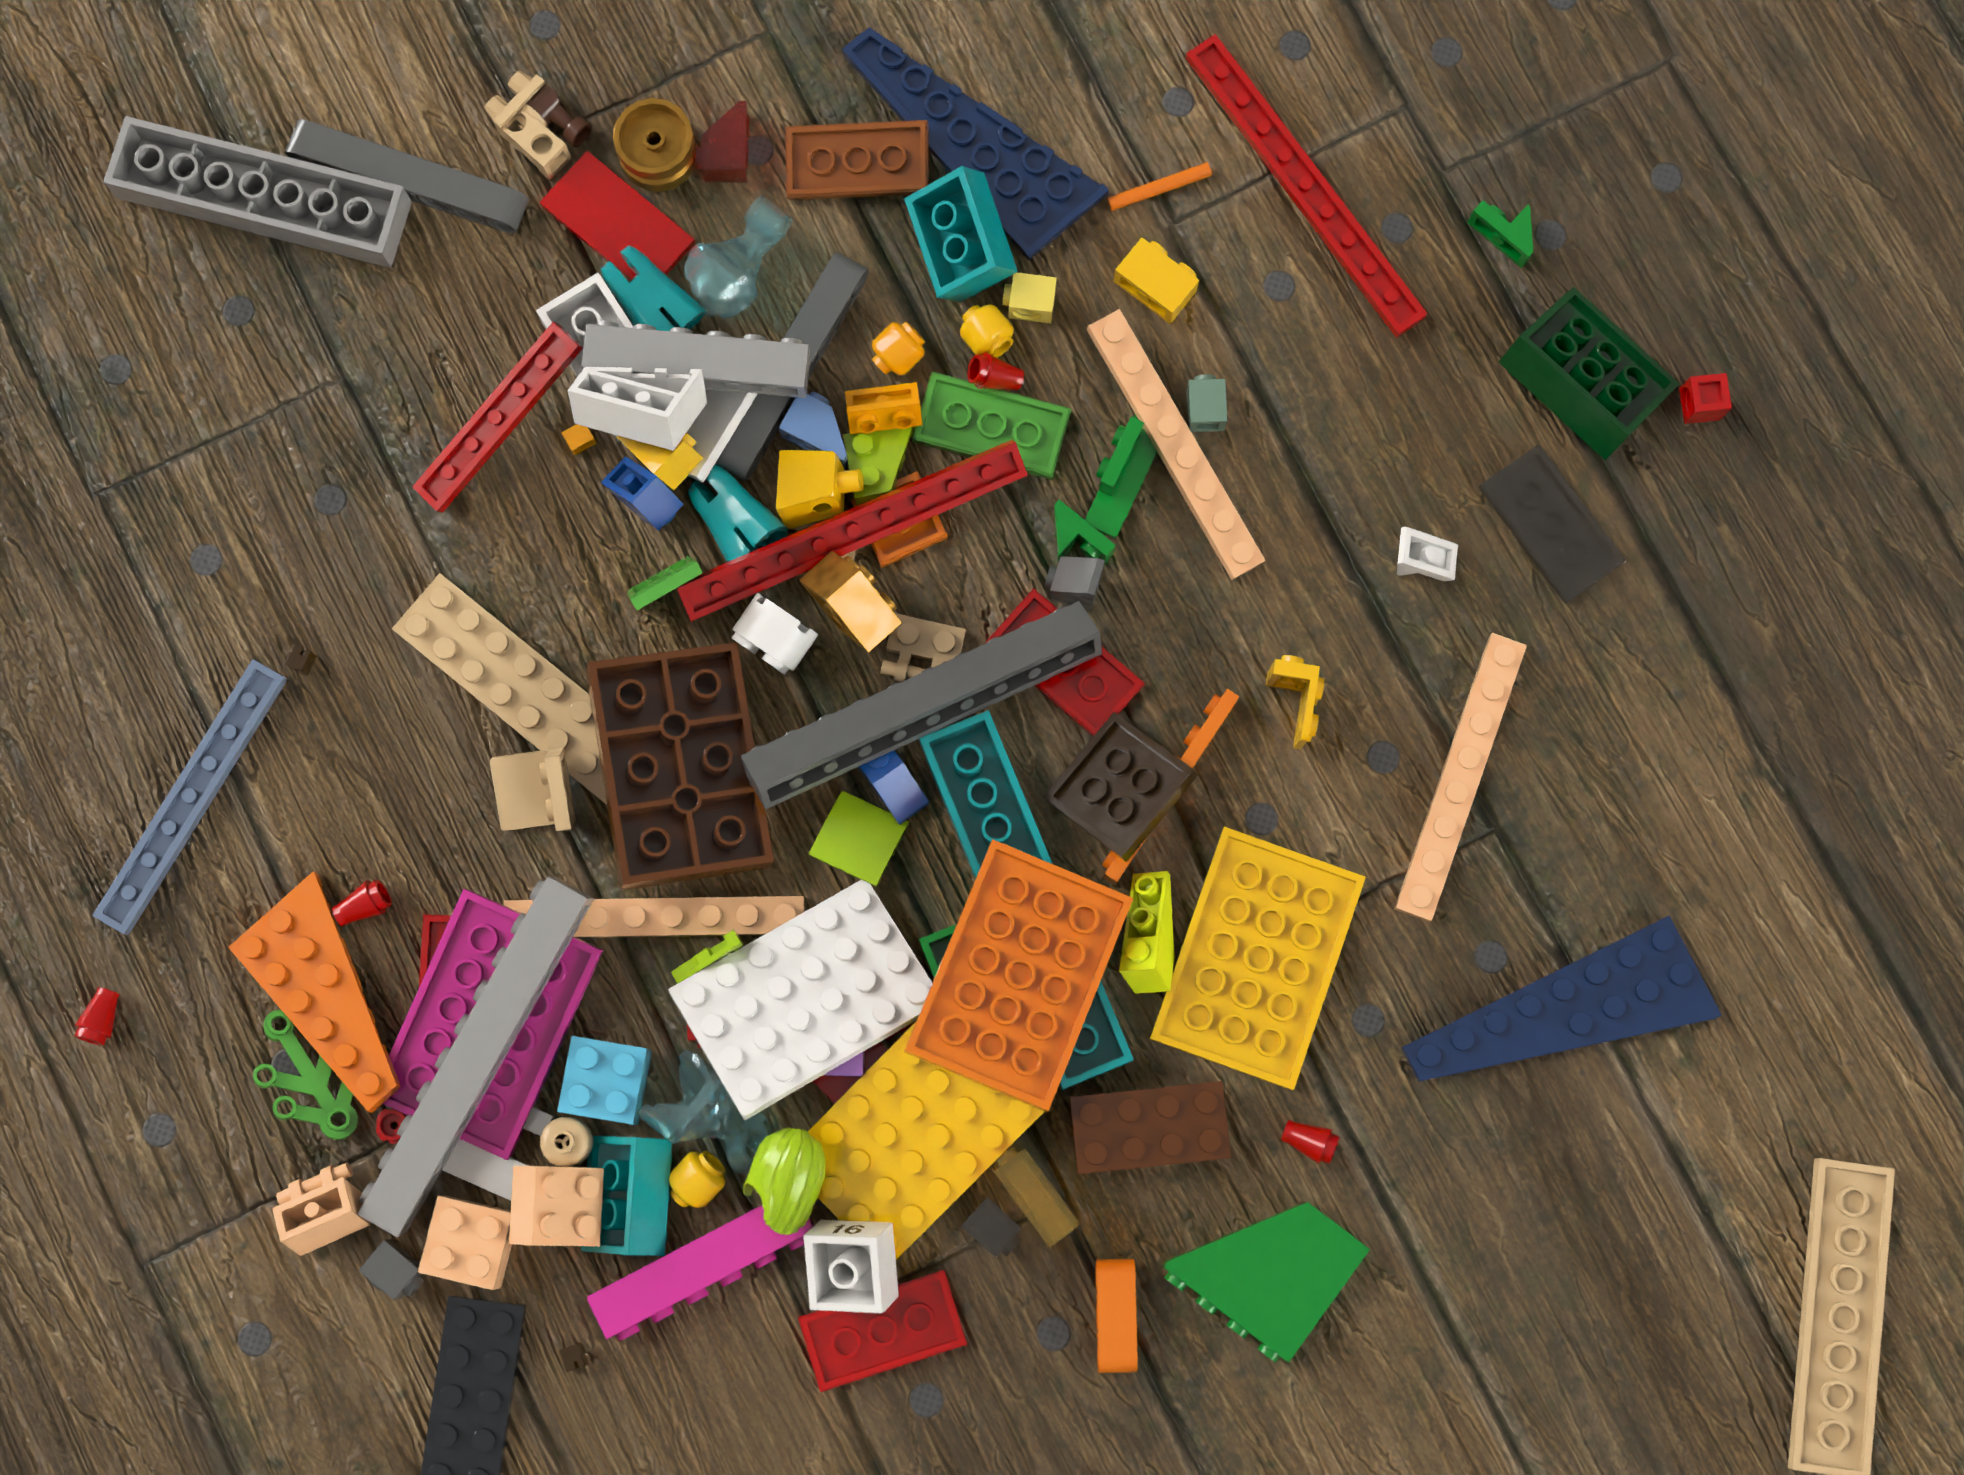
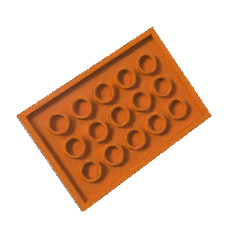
M992 839L904 1053L1048 1112L1133 898Z

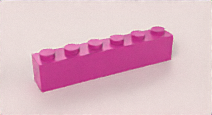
M763 1205L587 1296L586 1299L605 1338L609 1339L616 1335L620 1342L639 1332L640 1329L637 1324L651 1317L653 1323H656L675 1313L672 1305L683 1299L690 1305L709 1295L706 1287L718 1281L724 1287L742 1278L743 1275L740 1271L742 1268L754 1263L756 1268L759 1269L778 1259L775 1251L788 1245L790 1250L793 1251L803 1246L804 1234L814 1224L809 1217L804 1227L799 1228L797 1233L781 1235L765 1224Z

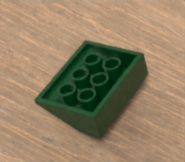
M1574 286L1526 329L1498 361L1604 460L1680 384Z

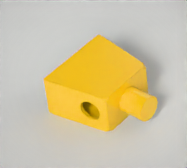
M779 451L776 510L788 529L825 520L844 512L845 493L859 492L864 489L862 471L860 469L845 471L837 453L833 451Z

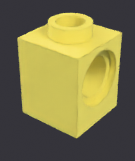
M1025 273L1013 274L1012 284H1005L1002 305L1009 306L1008 318L1051 323L1057 277Z

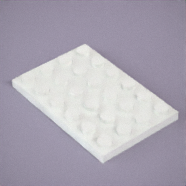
M860 880L669 988L668 991L745 1121L917 1021L931 988L932 981L870 883Z

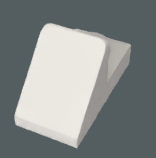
M1402 527L1396 575L1420 573L1441 581L1455 580L1458 544L1409 527Z

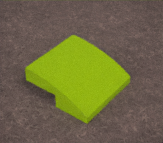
M842 790L809 852V856L859 880L866 881L877 888L891 857L894 856L909 825V821L906 820L899 825L890 812Z

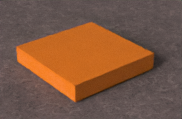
M918 471L898 479L895 490L921 479ZM855 499L851 500L853 508L859 506L856 505ZM936 515L870 545L880 567L883 568L948 539V535L939 516Z

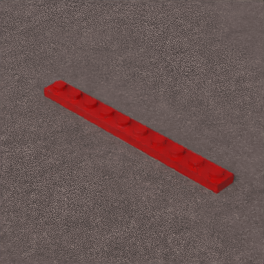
M1216 34L1212 35L1187 52L1185 58L1394 336L1396 338L1424 320L1428 313Z
M1009 440L703 572L676 588L689 620H696L809 571L831 551L841 557L1028 476L1015 441Z

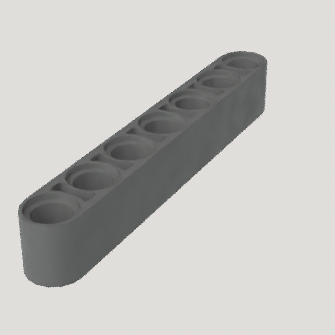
M304 119L297 120L284 152L290 158L403 186L413 202L506 233L515 234L529 202V198L525 194L513 188Z
M838 252L834 253L784 336V338H795L803 341V344H809L811 358L808 379L860 293L869 274L868 268ZM757 394L715 464L744 481H748L779 431V426L796 397Z

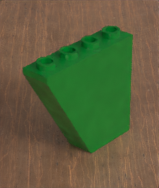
M1302 1202L1165 1260L1161 1267L1168 1271L1164 1277L1167 1281L1182 1292L1187 1286L1199 1295L1195 1302L1213 1316L1219 1310L1230 1318L1226 1326L1243 1339L1248 1334H1251L1260 1341L1261 1344L1257 1349L1276 1363L1281 1357L1289 1363L1370 1249L1310 1203Z

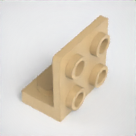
M564 747L497 756L490 759L501 830L508 831L555 824L556 831L572 828L576 817Z

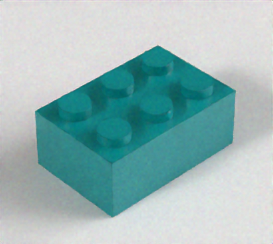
M961 166L904 198L937 298L960 303L1018 272L985 173Z

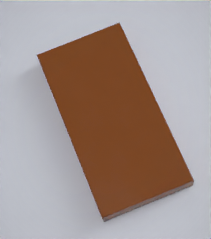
M928 120L785 127L786 198L788 200L911 195L930 184Z

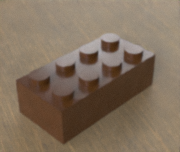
M1222 1081L1068 1098L1076 1174L1231 1158Z

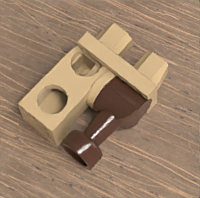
M517 71L507 84L516 96L509 103L498 95L493 96L485 104L484 108L493 120L498 133L536 165L539 171L550 181L572 157L566 144L546 127L553 122L564 130V139L573 147H578L589 137L592 125L582 117L573 119L561 106L554 89L545 84V81L536 74L532 78L522 71Z

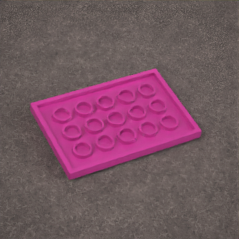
M463 889L389 1054L401 1088L383 1103L384 1105L406 1115L410 1114L413 1116L420 1102L416 1101L420 1089L426 1081L432 1082L439 1069L435 1067L438 1057L446 1047L451 1049L458 1036L454 1034L455 1027L465 1013L470 1015L476 1004L473 996L483 980L489 981L496 969L492 967V962L498 951L503 946L506 948L509 946L514 937V934L511 933V928L521 914L520 912L471 890ZM576 937L572 938L460 1137L461 1140L505 1160H509L512 1157L524 1130V1124L537 1101L601 957L602 949Z

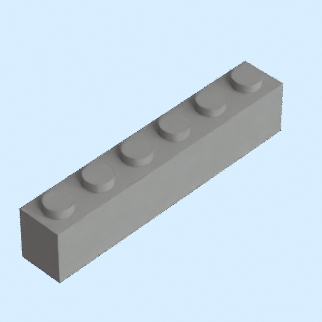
M598 321L597 325L586 324L581 367L582 369L585 367L632 368L633 373L654 374L655 368H667L668 374H689L690 369H702L705 389L806 398L811 354L809 344H803V341L795 338H783L781 342L766 341L765 337L755 334L745 335L744 338H734L721 331H709L707 335L693 334L691 330L680 327L671 328V331H659L647 324H636L634 328L619 327V324L612 321Z

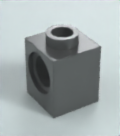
M392 1239L383 1240L358 1270L393 1300L402 1299L404 1295L410 1298L424 1281L420 1277L422 1273H418L420 1262Z

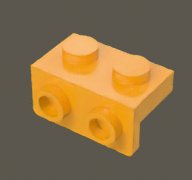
M917 382L845 391L850 435L922 426Z

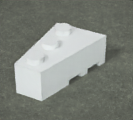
M585 367L568 389L574 424L672 451L675 450L707 403L702 369H690L689 374H668L667 368H655L654 374L633 373L632 368Z

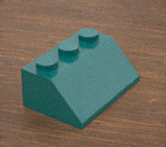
M593 1136V1148L587 1158V1168H604L600 1246H581V1251L620 1255L665 1256L667 1212L670 1199L669 1176L672 1163V1139Z

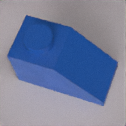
M626 456L601 481L605 488L640 519L658 531L664 525L670 523L674 519L676 512L683 506V503L656 475Z
M895 750L857 767L899 825L930 804Z

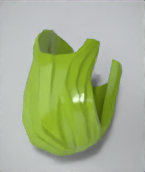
M794 1128L781 1129L766 1136L760 1143L744 1183L743 1193L751 1197L755 1188L762 1200L765 1224L776 1233L781 1235L797 1233L799 1228H803L808 1221L825 1177L826 1159L822 1144L812 1137L808 1131Z

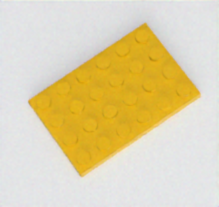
M1223 827L1173 970L1171 990L1165 993L1150 1040L1293 1091L1366 877L1239 831Z
M916 1022L808 1131L812 1137L822 1144L826 1159L825 1177L818 1195L819 1200L840 1221L892 1222L896 1260L1045 1112L904 1053Z

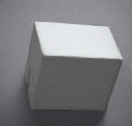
M532 1107L523 1129L541 1136L544 1128L552 1120H555L556 1116Z

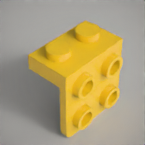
M1283 655L1281 660L1275 659L1269 668L1265 686L1301 692L1293 749L1301 750L1306 742H1311L1312 736L1315 737L1319 715L1313 714V709L1317 705L1318 700L1322 698L1325 678L1319 677L1320 666L1304 664V659L1301 657Z

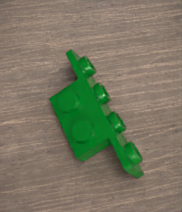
M1136 415L1130 417L1126 427L1120 424L1113 437L1111 445L1115 446L1116 449L1111 459L1104 457L1096 474V477L1101 479L1099 490L1085 518V521L1095 529L1111 538H1117L1157 454L1155 447L1143 428L1144 422L1138 420Z

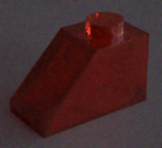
M739 101L702 134V147H696L695 164L696 169L702 170L705 182L748 183L750 114L747 101Z

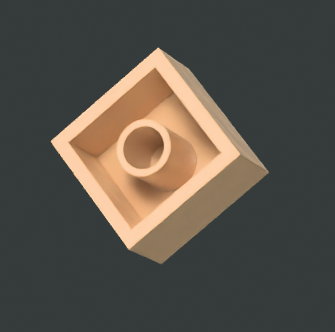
M513 1166L509 1244L531 1246H600L604 1168Z
M437 1196L418 1273L490 1290L500 1289L512 1244H509L511 1211L451 1196Z

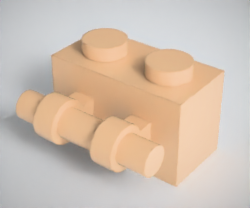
M348 1162L337 1167L333 1165L327 1166L320 1170L319 1175L305 1181L298 1179L289 1183L287 1189L276 1193L280 1205L272 1209L280 1242L299 1256L370 1226L368 1220L358 1215L363 1205L359 1202L362 1192L346 1180L353 1176L352 1168Z

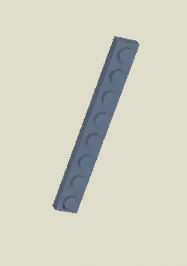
M252 659L92 915L93 917L124 935L130 934L288 679Z

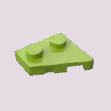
M913 427L875 431L869 434H843L849 470L860 469L863 474L864 489L863 491L854 492L856 505L866 503L895 490L897 485L896 478L902 470L909 439L914 434Z

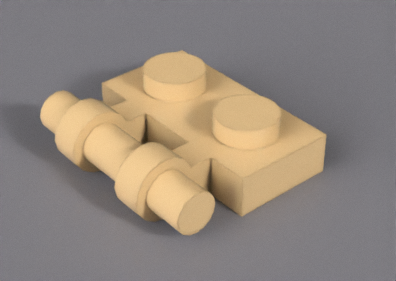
M894 613L901 621V624L889 634L886 651L900 654L898 662L883 660L880 674L893 676L894 681L903 682L925 670L924 668L910 666L911 657L932 661L931 667L953 659L956 655L962 653L966 629Z

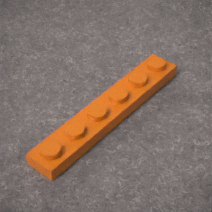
M1226 689L1222 697L1214 694L1203 711L1209 717L1202 727L1196 724L1193 726L1183 741L1189 747L1181 758L1176 757L1191 768H1194L1240 696L1229 689ZM1143 843L1127 862L1110 851L1101 865L1107 869L1103 878L1116 886Z

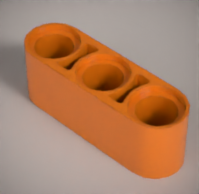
M1096 1259L1098 1373H1137L1135 1260Z

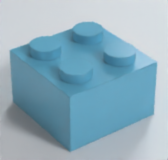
M572 1036L557 1112L639 1125L652 1050Z

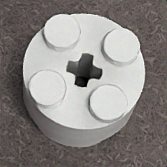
M756 593L732 628L735 632L732 636L733 640L753 654H756L761 649L765 652L762 659L784 675L789 669L795 670L818 636L812 629L802 625L798 619L767 598L765 599L759 593Z

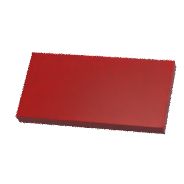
M588 151L579 158L539 202L545 211L604 260L610 261L630 281L637 275L620 255V251L628 245L641 251L667 276L696 244L694 238Z
M1033 588L989 637L985 644L995 637H1001L1020 628L1027 622H1034L1045 617L1058 608ZM1102 646L1101 655L1034 685L1038 691L1092 737L1113 712L1119 715L1145 685L1140 678Z
M945 1270L898 1284L899 1297L883 1313L818 1310L799 1316V1324L820 1392L967 1345Z

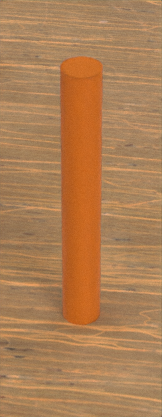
M1208 162L1107 197L1108 207L1110 211H1114L1212 176L1211 168Z

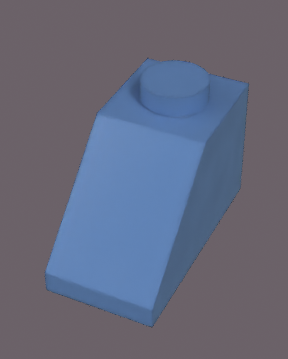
M810 392L809 395H806V398L796 397L779 426L781 438L804 450L833 451L837 453L846 470L848 466L847 454L833 409L829 406V400L816 392Z

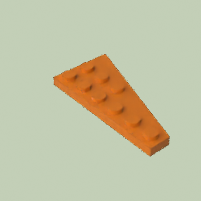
M313 871L228 948L368 1112L373 1113L400 1089L401 1085L387 1049L380 1039L375 1026V1018L371 1009L368 1008L363 995L364 990L351 956L335 923L331 905L327 902L321 887L323 884L319 874Z

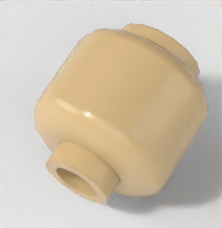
M560 1117L552 1120L544 1128L540 1137V1148L543 1156L550 1163L559 1167H574L583 1163L589 1157L593 1148V1136L590 1128L583 1121L572 1117ZM565 1134L566 1137L561 1139L562 1135Z

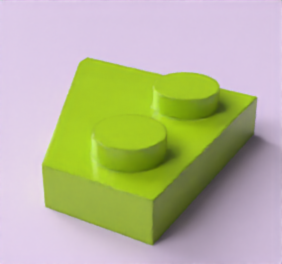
M734 930L728 932L723 936L724 941L712 948H705L673 970L671 973L677 984L745 946L740 936Z

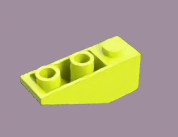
M1168 871L1133 874L1130 897L1133 898L1126 918L1119 972L1135 994L1170 991L1175 959L1170 874Z

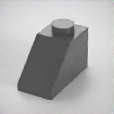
M1060 556L1058 566L1051 565L1046 578L1045 587L1051 588L1049 599L1068 605L1080 601L1085 610L1091 611L1105 560Z

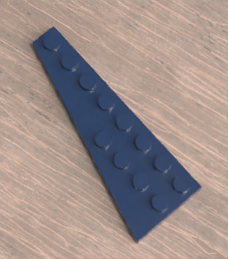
M870 27L842 48L843 56L902 121L928 120L929 151L949 173L961 166L985 173L1005 235L1028 261L1108 195L1109 189L1103 183L1101 185L1083 174L1082 169L1065 162L1055 155L1052 149L1046 145H1040L1025 135L1021 128L982 102H976L964 94L962 89L955 84L951 85L934 74V70L924 64L922 66L904 54L903 49Z
M1667 916L1401 1047L1419 1082L1716 1019L1722 1016L1673 921L1670 916Z

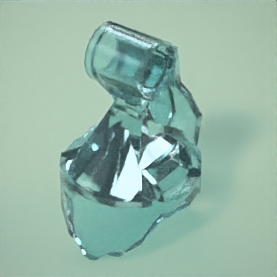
M763 195L752 203L745 214L744 222L746 223L744 235L724 242L698 243L688 254V259L684 266L685 278L691 282L692 293L701 302V306L707 311L706 316L708 317L719 315L724 319L736 316L745 308L751 306L758 295L755 283L762 256L785 236L792 223L791 216Z
M685 1049L679 1056L681 1063L679 1066V1077L684 1094L683 1099L679 1104L644 1105L638 1112L641 1119L671 1144L701 1138L723 1139L727 1149L729 1165L740 1174H748L753 1159L748 1156L746 1146L753 1150L754 1155L756 1154L760 1143L769 1135L762 1124L766 1117L759 1112L744 1121L714 1068L695 1052L693 1053Z

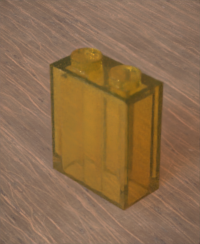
M1012 1147L995 1160L999 1168L993 1171V1173L1047 1247L1050 1248L1080 1225L1079 1221L1025 1148L1018 1153Z

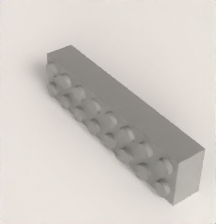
M128 116L124 118L103 181L106 187L118 199L392 268L412 204L404 187L397 184Z

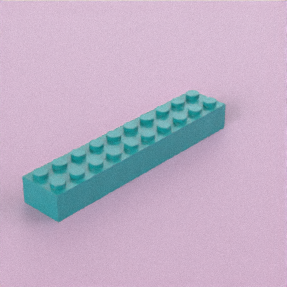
M989 710L919 738L920 747L975 879L992 839L1052 864ZM1101 981L1060 1081L1061 1091L1134 1060Z

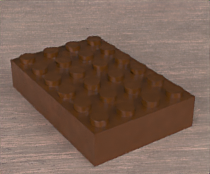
M737 642L588 662L586 675L620 890H631L770 868L774 859L766 811L746 775L741 755L750 752L755 746Z

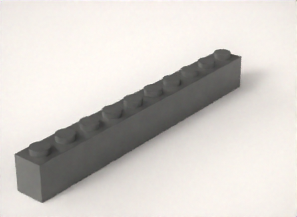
M1080 601L1069 606L1060 607L1053 613L1034 622H1027L1008 634L995 637L984 645L968 652H962L949 661L927 668L920 674L901 683H894L877 694L859 699L842 710L824 715L818 721L800 729L789 731L783 737L770 743L753 748L750 752L741 755L746 775L766 810L1101 655L1100 631Z

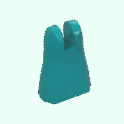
M630 245L621 250L620 255L637 275L628 282L610 261L600 269L606 285L627 314L633 326L636 324H647L659 331H671V328L675 327L690 330L707 313L696 300L667 277L646 255Z
M714 464L706 478L717 491L718 495L716 497L709 488L699 481H694L688 488V495L692 504L708 526L727 562L788 535V527L768 508L756 500L728 471L717 464Z

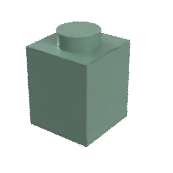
M1204 374L1194 377V380H1189L1186 388L1187 424L1190 431H1224L1227 424L1225 379H1216L1215 375Z

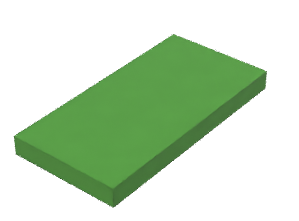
M932 371L921 406L922 426L915 427L912 442L970 458L1009 440H1013L1017 444L1027 473L1052 480L1072 409L1000 389H978L975 387V384L969 381Z

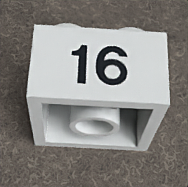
M820 1220L804 1234L810 1310L883 1313L899 1297L892 1222Z

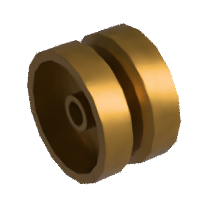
M657 98L636 101L624 109L615 123L613 140L622 170L629 180L644 190L656 192L675 189L685 182L695 169L698 152L690 120L683 110L668 100Z

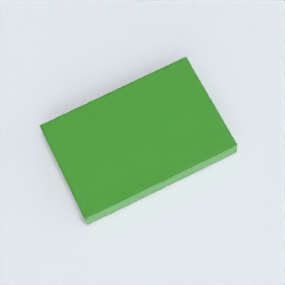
M687 556L627 590V595L635 609L639 610L703 572L697 561Z

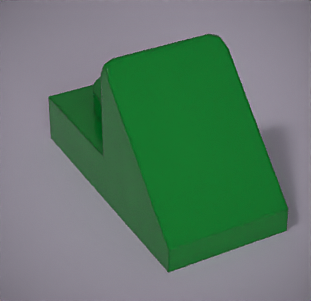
M1484 200L1473 210L1467 223L1522 269L1533 253L1530 205L1528 204L1511 223L1506 220V216L1501 209L1494 205H1488Z
M1060 499L1055 503L1053 515L1057 562L1059 563L1060 556L1064 557L1075 543L1078 542L1080 544L1079 550L1087 558H1099L1105 560L1104 564H1106L1114 555L1116 545Z

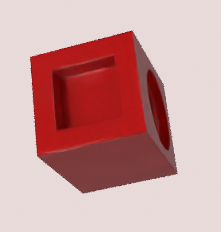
M1727 373L1691 376L1679 389L1684 424L1720 421L1732 409Z

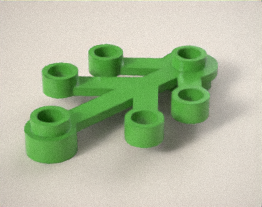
M282 1010L272 1011L264 1020V1033L269 1040L282 1044L301 1076L278 1072L270 1064H260L253 1072L254 1083L263 1089L276 1087L312 1095L321 1107L320 1109L297 1105L290 1096H280L273 1103V1113L277 1119L282 1121L296 1119L319 1124L322 1133L333 1140H342L349 1137L355 1131L358 1123L357 1113L351 1106L352 1092L341 1082L335 1101L327 1088L332 1069L320 1055L315 1068L294 1035L295 1025ZM278 1018L285 1020L287 1023L286 1027L280 1031L272 1027V1022ZM262 1070H268L273 1076L270 1081L261 1082L257 1078L258 1073ZM282 1102H288L292 1105V1110L288 1114H280L277 1111L278 1105ZM333 1115H344L346 1122L342 1126H334L331 1123Z

